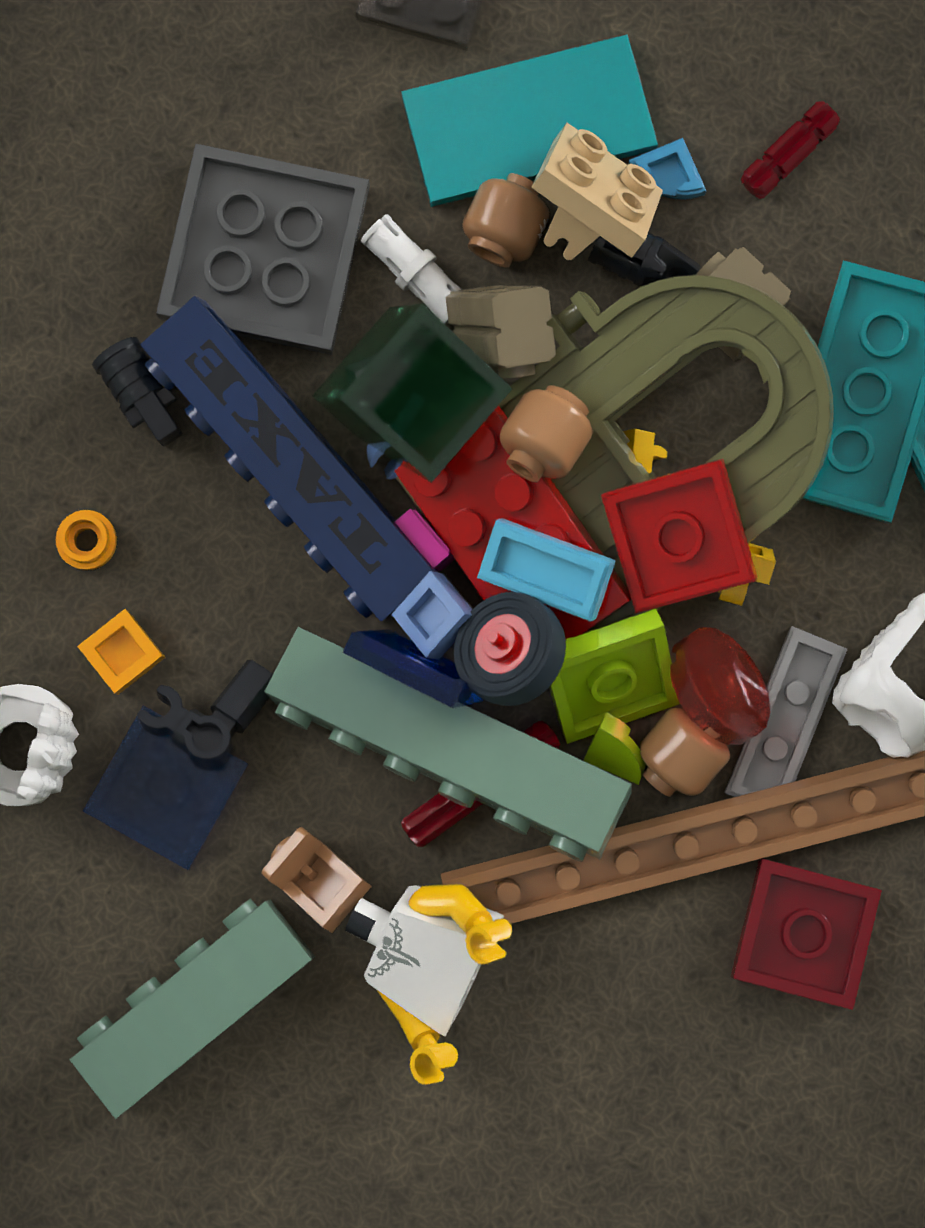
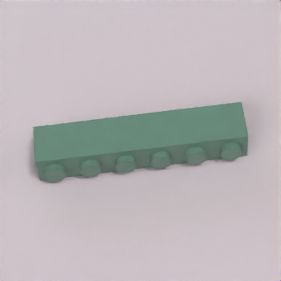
M300 627L296 629L264 691L278 705L275 714L285 721L305 730L308 729L311 721L329 729L332 732L328 740L337 746L361 756L365 747L386 757L383 766L393 773L413 782H416L419 774L441 783L437 792L447 799L467 808H471L474 800L479 801L496 810L493 819L498 823L523 835L527 834L531 826L552 836L549 843L551 848L580 862H583L586 853L600 860L632 794L631 783Z

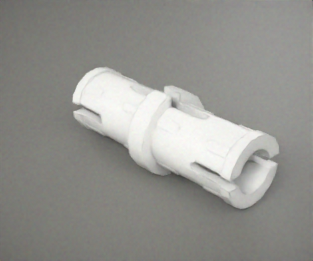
M385 214L382 219L377 220L364 234L361 243L377 256L397 277L395 283L403 291L409 289L430 309L443 325H446L448 323L445 297L451 291L462 289L435 263L437 257L429 249L423 251L401 230L388 214Z

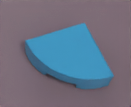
M683 138L630 159L628 164L642 167L654 178L656 185L663 190L661 196L673 199H692L703 196L706 193L705 186Z

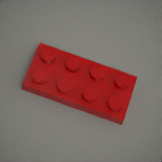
M494 398L483 401L394 470L437 534L451 550V554L483 600L500 593L512 592L477 578L495 520L497 519L509 520L604 556L550 478L541 476L538 482H532L515 473L507 465L506 461L510 455L503 448L499 436L508 417ZM613 569L595 620L588 621L552 606H546L556 615L563 627L565 639L585 634L632 599L628 588Z

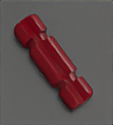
M816 102L803 114L804 117L801 119V122L796 121L764 152L763 160L757 158L744 171L741 182L753 196L758 199L765 198L777 186V183L780 181L779 177L782 179L787 177L817 148L818 139L823 142L836 130L840 118L826 102Z

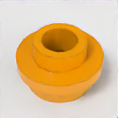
M81 510L70 514L62 521L56 534V547L61 558L70 566L80 570H94L105 565L113 556L117 546V535L112 523L102 514L92 510ZM84 530H92L97 534V544L90 551H81L76 544L78 535Z

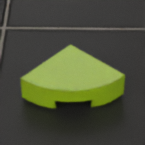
M605 713L583 761L639 785L646 767L640 755L639 747L628 736L631 729L621 720L609 713Z

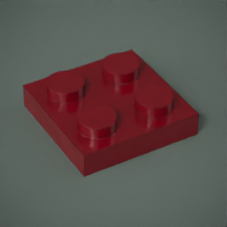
M759 859L730 977L853 1010L882 890L774 861Z

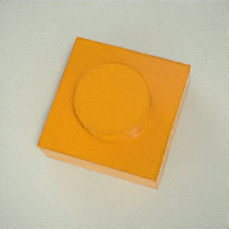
M126 609L122 610L77 646L114 694L117 695L165 658Z

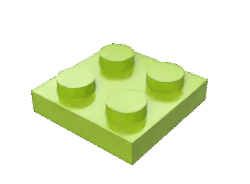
M656 609L566 639L563 665L549 689L558 722L567 744L594 735L605 713H609L622 722L628 723L680 704L665 627Z

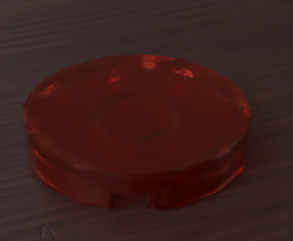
M700 627L674 644L671 653H676V662L670 665L671 682L678 701L689 718L703 731L711 727L716 733L720 734L716 740L726 745H741L757 736L767 727L771 711L766 685L759 669L749 654L731 636L716 628Z

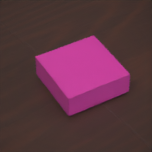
M410 508L394 522L433 569L441 572L455 560L451 550L437 535L423 514L416 509L412 510Z

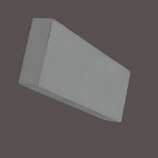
M793 626L789 628L724 791L725 794L737 797L796 781L847 648Z

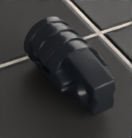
M649 231L646 240L632 258L601 236L597 238L588 258L589 262L595 265L598 264L603 269L609 272L612 271L618 274L619 277L625 280L628 279L639 287L672 277L696 275L700 269V265L665 241L664 238L658 235L654 236Z
M137 337L126 338L103 351L94 360L92 366L98 375H102V380L111 389V394L115 400L120 403L119 408L131 427L135 428L145 421L157 441L165 447L183 435L166 408L177 401V398L173 391H168L145 366V363L150 358L142 350L140 340Z

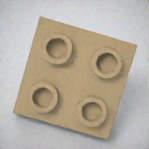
M569 123L564 125L554 139L531 187L558 206L544 237V244L551 247L558 239H566L568 244L563 256L567 260L574 259L599 236L632 258L646 240L663 192L656 185L654 178L645 169L635 164H625L608 152L605 143L597 135L588 130H577Z

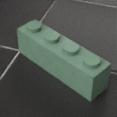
M252 899L246 901L222 921L229 930L212 945H209L203 937L174 960L181 969L162 985L154 976L125 999L132 1008L128 1013L114 1024L106 1015L77 1038L83 1049L69 1060L115 1119L316 957L271 900L265 901L259 907Z

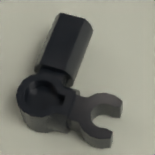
M247 660L210 707L213 713L211 716L204 715L196 709L186 710L183 708L182 699L176 690L170 686L160 685L156 690L158 699L170 706L169 712L165 716L154 717L149 712L141 709L137 713L139 723L151 735H170L172 737L171 743L187 753L190 762L195 767L204 771H214L222 768L229 761L232 755L231 738L235 732L243 733L269 700L268 695L264 691L273 673L255 661Z

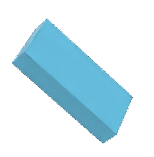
M500 518L495 520L477 578L512 592L532 596L546 605L588 621H593L597 618L616 560Z

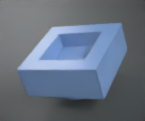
M429 571L391 615L426 658L439 660L455 643L461 625L470 618L473 609L444 574Z

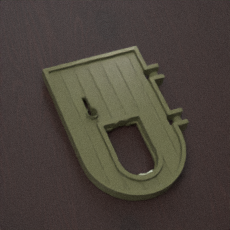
M699 275L672 277L642 286L616 301L602 313H600L599 307L586 292L578 291L570 298L573 302L558 315L551 314L552 318L547 321V326L553 327L554 338L560 345L555 350L556 356L551 361L538 363L535 366L536 374L521 377L495 398L508 418L526 392L535 389L545 390L547 386L551 385L569 391L587 406L589 410L587 418L593 430L591 439L570 473L566 477L551 480L603 554L613 547L615 542L601 494L656 478L654 472L648 473L643 465L636 461L634 453L627 445L630 440L616 423V420L702 353L717 347L741 349L742 354L757 364L763 382L768 381L769 384L768 403L758 422L705 462L724 459L748 543L789 513L812 486L829 449L834 416L833 393L824 359L813 338L801 322L781 303L751 286L729 279ZM588 322L599 337L583 349L572 334ZM464 383L457 389L460 394L448 404H438L430 411L444 431L488 399L484 391L476 383ZM396 477V479L398 480V482L401 484V486H402V487L404 488V490L407 492V494L409 495V497L412 499V501H413V502L415 503V505L418 507V509L420 510V512H421V513L423 514V516L426 518V516H425L424 513L421 511V509L419 508V506L417 505V503L415 502V500L412 498V496L410 495V493L408 492V490L405 488V486L403 485V483L401 482V480L399 479V477ZM618 556L614 559L616 562L613 569L628 588ZM631 600L586 633L647 611L635 613Z

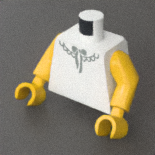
M461 884L409 886L392 912L361 898L350 916L345 929L346 932L376 946L364 977L367 983L377 990L399 1021L411 1047L415 1050L410 1059L411 1073L414 1079L424 1085L443 1081L444 1073L440 1069L453 1067L457 1062L458 1052L456 1048L450 1043L438 1044L437 1041L440 1038V1034L446 1036L463 1006L481 965L506 957L505 950L497 942L510 938L512 932L509 921L503 919L504 915L485 908L470 890Z

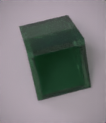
M422 303L389 307L316 390L312 397L355 436L432 483L513 388Z

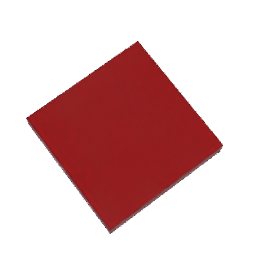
M723 458L601 494L635 613L755 582L758 579Z

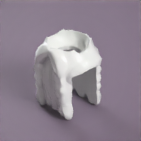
M925 592L913 598L908 605V609L897 614L893 623L888 625L886 629L881 630L878 635L874 636L872 643L861 650L860 658L854 661L850 671L841 675L839 683L833 692L832 703L847 719L849 726H861L876 739L880 750L893 758L901 756L908 758L925 750V700L916 696L905 682L895 676L891 669L894 659L925 621Z
M15 684L0 687V734L4 728L15 722H27L38 729L37 736L32 741L29 749L25 771H13L3 765L0 760V804L6 806H29L42 803L50 794L61 792L63 777L73 768L71 759L77 753L73 742L79 735L72 723L73 713L56 695L39 686Z

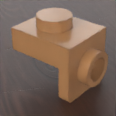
M299 827L291 836L282 840L275 847L271 860L261 872L265 878L282 889L318 924L331 933L334 932L357 905L359 900L372 887L327 845L303 827Z

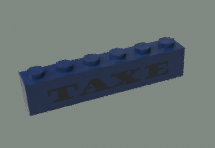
M193 296L140 344L151 357L145 363L150 373L168 391L176 386L191 404L185 409L189 418L207 436L216 431L230 448L224 455L229 464L247 482L255 477L270 494L264 500L269 510L286 527L295 522L310 540L304 545L306 552L326 573L335 568L349 584V587L343 591L344 595L363 617L367 619L374 613L382 622L399 607L429 571L440 572L432 568L394 523L396 519L205 300Z

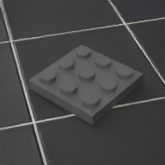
M195 144L156 311L158 318L167 321L193 296L205 300L235 335L332 355L370 188L369 179Z

